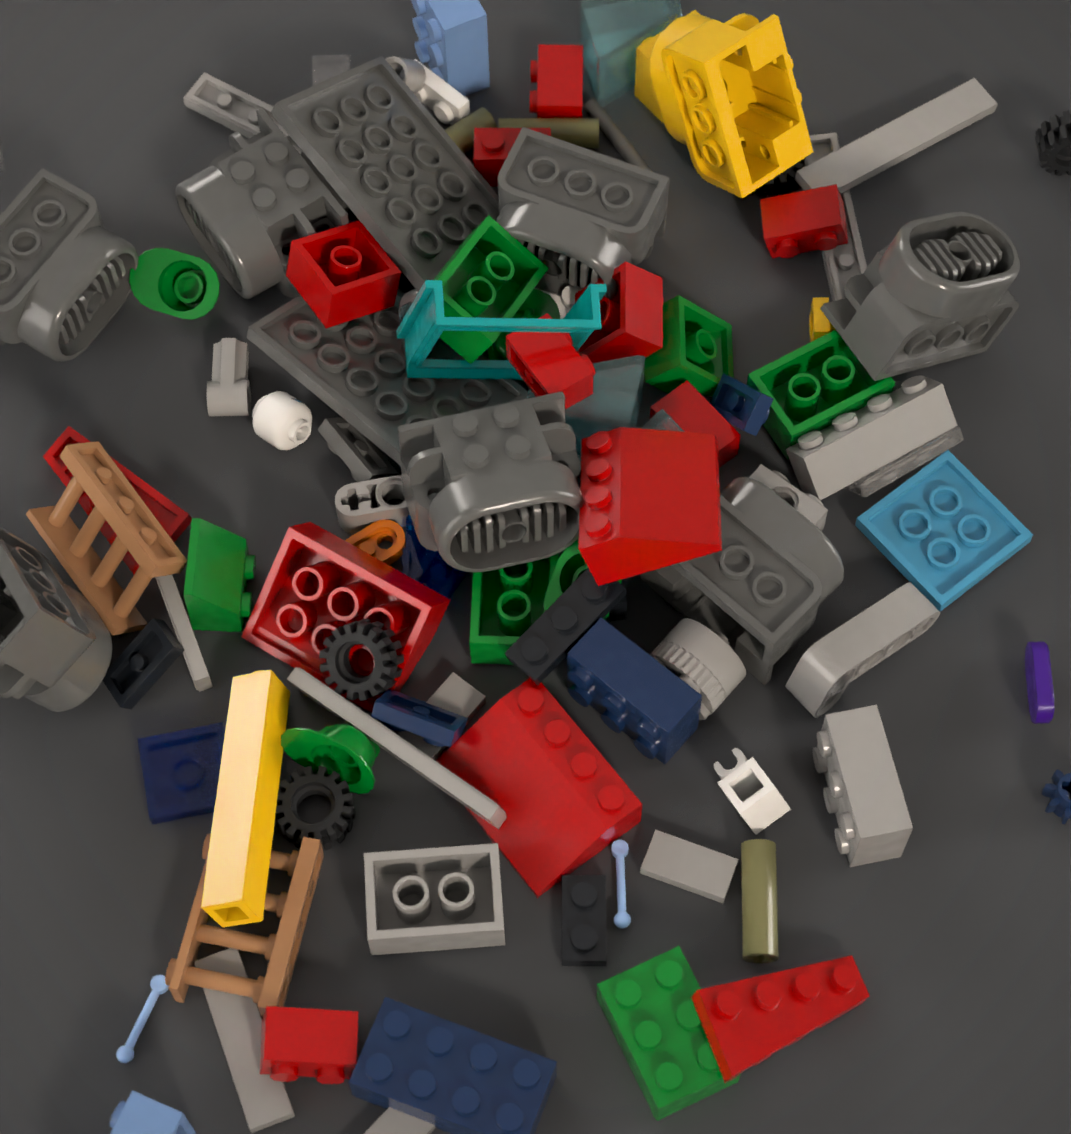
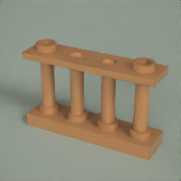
M99 441L68 444L59 457L70 470L73 477L55 506L29 509L26 516L84 597L95 608L112 636L143 630L148 623L135 607L137 601L152 578L181 573L187 564V559ZM83 491H85L95 506L79 530L69 515ZM105 521H107L117 537L101 560L91 544ZM127 551H129L138 563L139 568L126 589L123 590L113 577V574Z
M208 833L202 849V859L206 861L177 959L171 958L168 964L165 984L169 985V990L174 1000L181 1003L185 1001L189 985L253 998V1003L258 1004L257 1007L263 1019L266 1006L284 1007L324 858L321 840L303 837L300 850H293L292 854L271 850L269 868L288 871V876L292 877L288 892L282 891L280 895L266 892L264 910L275 912L276 917L281 918L277 934L271 933L269 937L206 925L209 914L201 908L211 838V833ZM201 942L262 954L265 955V960H269L266 976H259L255 980L194 967V961L197 959Z

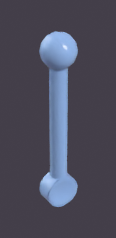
M619 839L614 841L611 846V853L616 858L618 912L615 914L613 921L618 928L624 929L631 923V917L626 912L625 857L628 854L629 847L626 841Z
M156 975L151 979L150 987L152 991L125 1045L117 1050L116 1057L121 1063H128L133 1059V1048L159 995L164 994L169 989V985L165 984L164 975Z

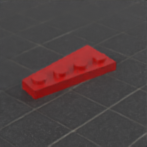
M70 426L65 429L43 455V458L66 487L73 475L59 456L68 444L90 442ZM111 457L173 542H175L189 526L192 517ZM83 491L78 503L89 516L95 505L86 492ZM105 521L100 531L110 545H112L117 535L108 522ZM127 551L122 560L134 575L139 565L130 552Z
M850 955L699 989L691 998L724 1082L727 1083L751 1066H756L775 1052L788 1045H792L818 1027H823L859 1006L870 995L854 958Z

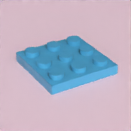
M949 450L945 451L858 516L855 526L940 612L1030 543L1033 534Z

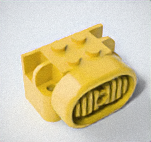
M741 13L723 23L703 15L692 14L678 18L664 29L653 47L650 58L651 82L667 131L675 140L687 145L694 168L705 181L740 198H744L813 153L801 106L802 96L796 86L792 71L793 61L787 51L779 16L773 14L759 22L753 15Z

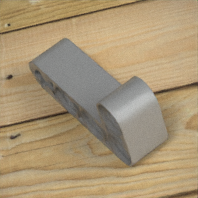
M402 474L350 483L342 486L335 495L338 522L340 527L347 533L356 534L370 524L383 519L392 520L401 527L413 525L403 494ZM392 499L403 500V502L398 505L387 504V502H389ZM377 503V507L372 508V504Z
M908 582L815 642L802 655L785 687L814 718H818L835 705L850 682L927 631L938 619L940 611L911 582Z

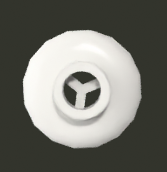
M276 391L265 395L258 400L253 408L252 425L254 432L277 449L287 451L296 448L310 436L312 426L311 410L303 402L287 392Z

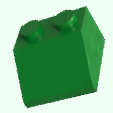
M680 295L664 302L663 348L644 358L645 382L669 394L688 380L702 396H713L723 373L734 377L732 325Z
M192 518L183 593L192 629L243 632L244 617H250L252 613L253 597L252 592H247L248 579H255L256 555L249 554L247 539L201 518Z

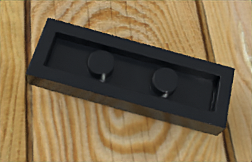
M587 568L505 652L506 657L538 686L567 656V653L601 617L604 618L627 595L626 588L618 581L598 586L589 568Z

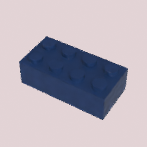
M384 997L349 1080V1085L354 1097L385 1109L390 1107L434 1124L435 1128L450 1134H535L557 1076V1062Z

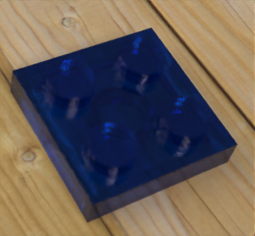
M223 722L138 739L149 819L152 825L214 812L225 737Z

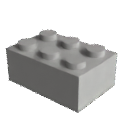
M877 705L826 714L822 729L817 732L818 744L817 747L812 749V755L817 773L824 772L828 786L823 789L827 811L829 814L835 813L839 828H835V840L839 853L847 855L850 867L901 857L913 826Z
M498 843L364 853L367 939L371 955L505 946Z

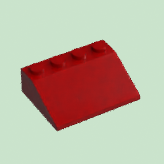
M619 427L609 431L596 432L590 437L582 439L580 490L584 504L580 508L578 549L598 586L722 551L718 440L715 434Z
M309 521L288 528L241 638L293 668L300 667L334 691L338 685L334 683L328 686L324 680L331 676L329 670L324 672L320 670V665L327 662L326 658H319L320 650L328 647L323 644L326 637L333 635L331 632L336 628L356 620L371 619V623L379 621L384 624L383 631L391 629L395 633L390 638L391 641L394 643L400 640L402 645L401 648L396 650V654L404 655V662L397 665L398 668L403 670L401 676L394 679L396 681L394 686L389 688L400 692L433 639L450 603V599ZM355 644L351 648L349 660L354 671L363 676L371 674L375 666V660L370 649L363 644ZM385 692L367 700L360 701L357 698L352 702L372 713L375 701ZM344 693L341 696L346 698L347 693Z
M530 678L496 702L436 760L440 765L493 800L506 812V820L497 829L465 807L491 841L498 843L499 851L537 898L560 882L562 875L571 874L641 822V801L541 682L537 686Z

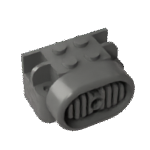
M262 107L256 111L260 133L247 140L237 131L229 135L231 149L214 158L209 167L180 182L176 186L175 195L182 216L194 238L238 295L245 299H251L275 285L283 295L296 298L300 294L286 276L291 241L348 224V214Z
M523 127L498 174L499 215L496 222L549 268L535 288L561 297L565 287L572 285L580 286L583 289L589 284L596 283L601 277L607 286V293L604 297L613 300L618 293V284L612 278L614 268L625 261L636 266L649 258L653 250L655 236L663 238L666 232L670 177Z
M44 168L40 169L0 215V346L5 343L19 344L23 342L54 361L66 362L76 358L86 350L125 303L132 290L129 283L130 269L132 267L136 271L139 261L137 251L130 242L105 229L97 202L93 196Z
M949 212L913 220L902 226L892 242L875 255L863 274L855 275L848 280L844 287V293L847 298L824 303L820 309L874 381L986 352L1019 307V303L1008 290L1020 270L1019 255L1013 242L999 227L987 219L972 213Z
M563 391L398 426L403 494L417 538L425 548L439 551L442 559L451 567L465 572H487L537 561L562 552L579 538L580 508L584 504L580 490L581 463L576 452V438L573 429L565 423V396Z
M738 477L720 491L722 551L642 573L641 580L685 618L703 624L714 633L720 632L729 639L728 642H730L728 645L741 659L745 669L762 684L766 685L771 680L773 665L784 654H791L797 648L799 639L814 624L818 606L842 583L845 572L842 559L836 548L817 526L763 483L748 477Z
M0 527V697L9 698L12 696L18 700L24 696L51 711L62 712L71 710L85 702L104 679L112 656L111 635L95 608L81 592L61 580L51 562L40 551Z

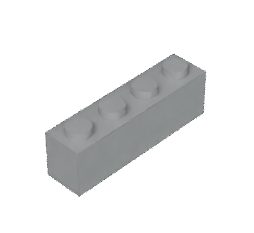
M921 375L908 378L901 384V388L889 394L877 395L867 402V406L854 413L849 412L839 415L832 421V425L820 431L808 432L799 437L798 443L787 448L786 451L802 492L810 493L821 501L957 427L943 383Z

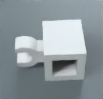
M734 748L732 752L737 758V764L733 769H724L718 761L714 763V769L722 779L718 782V785L754 834L757 835L791 810V808L753 757L748 760L740 749Z

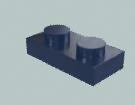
M723 373L710 404L729 423L757 436L760 427L769 416L770 406L774 398Z
M388 689L375 701L371 714L372 718L382 721L383 725L391 730L409 731L422 736L423 740L428 744L439 747H451L464 733L468 720L464 716L392 689Z

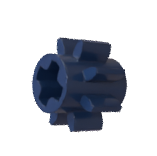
M1057 769L1052 776L1053 784H1045L1041 794L1050 798V803L1045 812H1054L1057 816L1061 817L1062 824H1066L1068 819L1071 818V799H1068V792L1071 793V773L1064 775Z

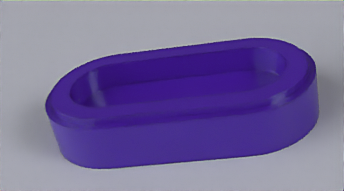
M1028 642L1025 650V674L1030 718L1033 724H1049L1054 716L1055 705L1049 648L1045 642Z

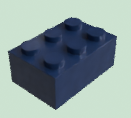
M602 617L567 653V688H569L568 692L571 697L584 707L590 705L598 711L603 722L611 730L617 733L623 731L632 738L635 747L645 757L649 759H654L655 757L665 765L698 729L702 695Z

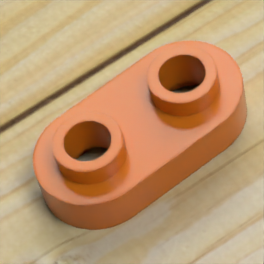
M387 519L378 520L345 540L387 565L401 558L406 549L404 530L398 523ZM383 541L393 543L388 549L379 547V544Z

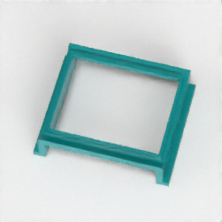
M425 280L396 330L397 338L405 339L407 378L522 379L509 360H475L472 364H469L466 360L426 358L443 331L569 333L573 341V347L578 351L594 330L602 328L600 300L607 293L606 284H590L563 319L444 317L442 280Z

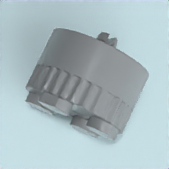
M683 618L650 655L702 695L699 720H705L714 713L745 678L746 669L741 659L728 645L730 642H728L729 639L720 632L714 633L708 627L695 620Z

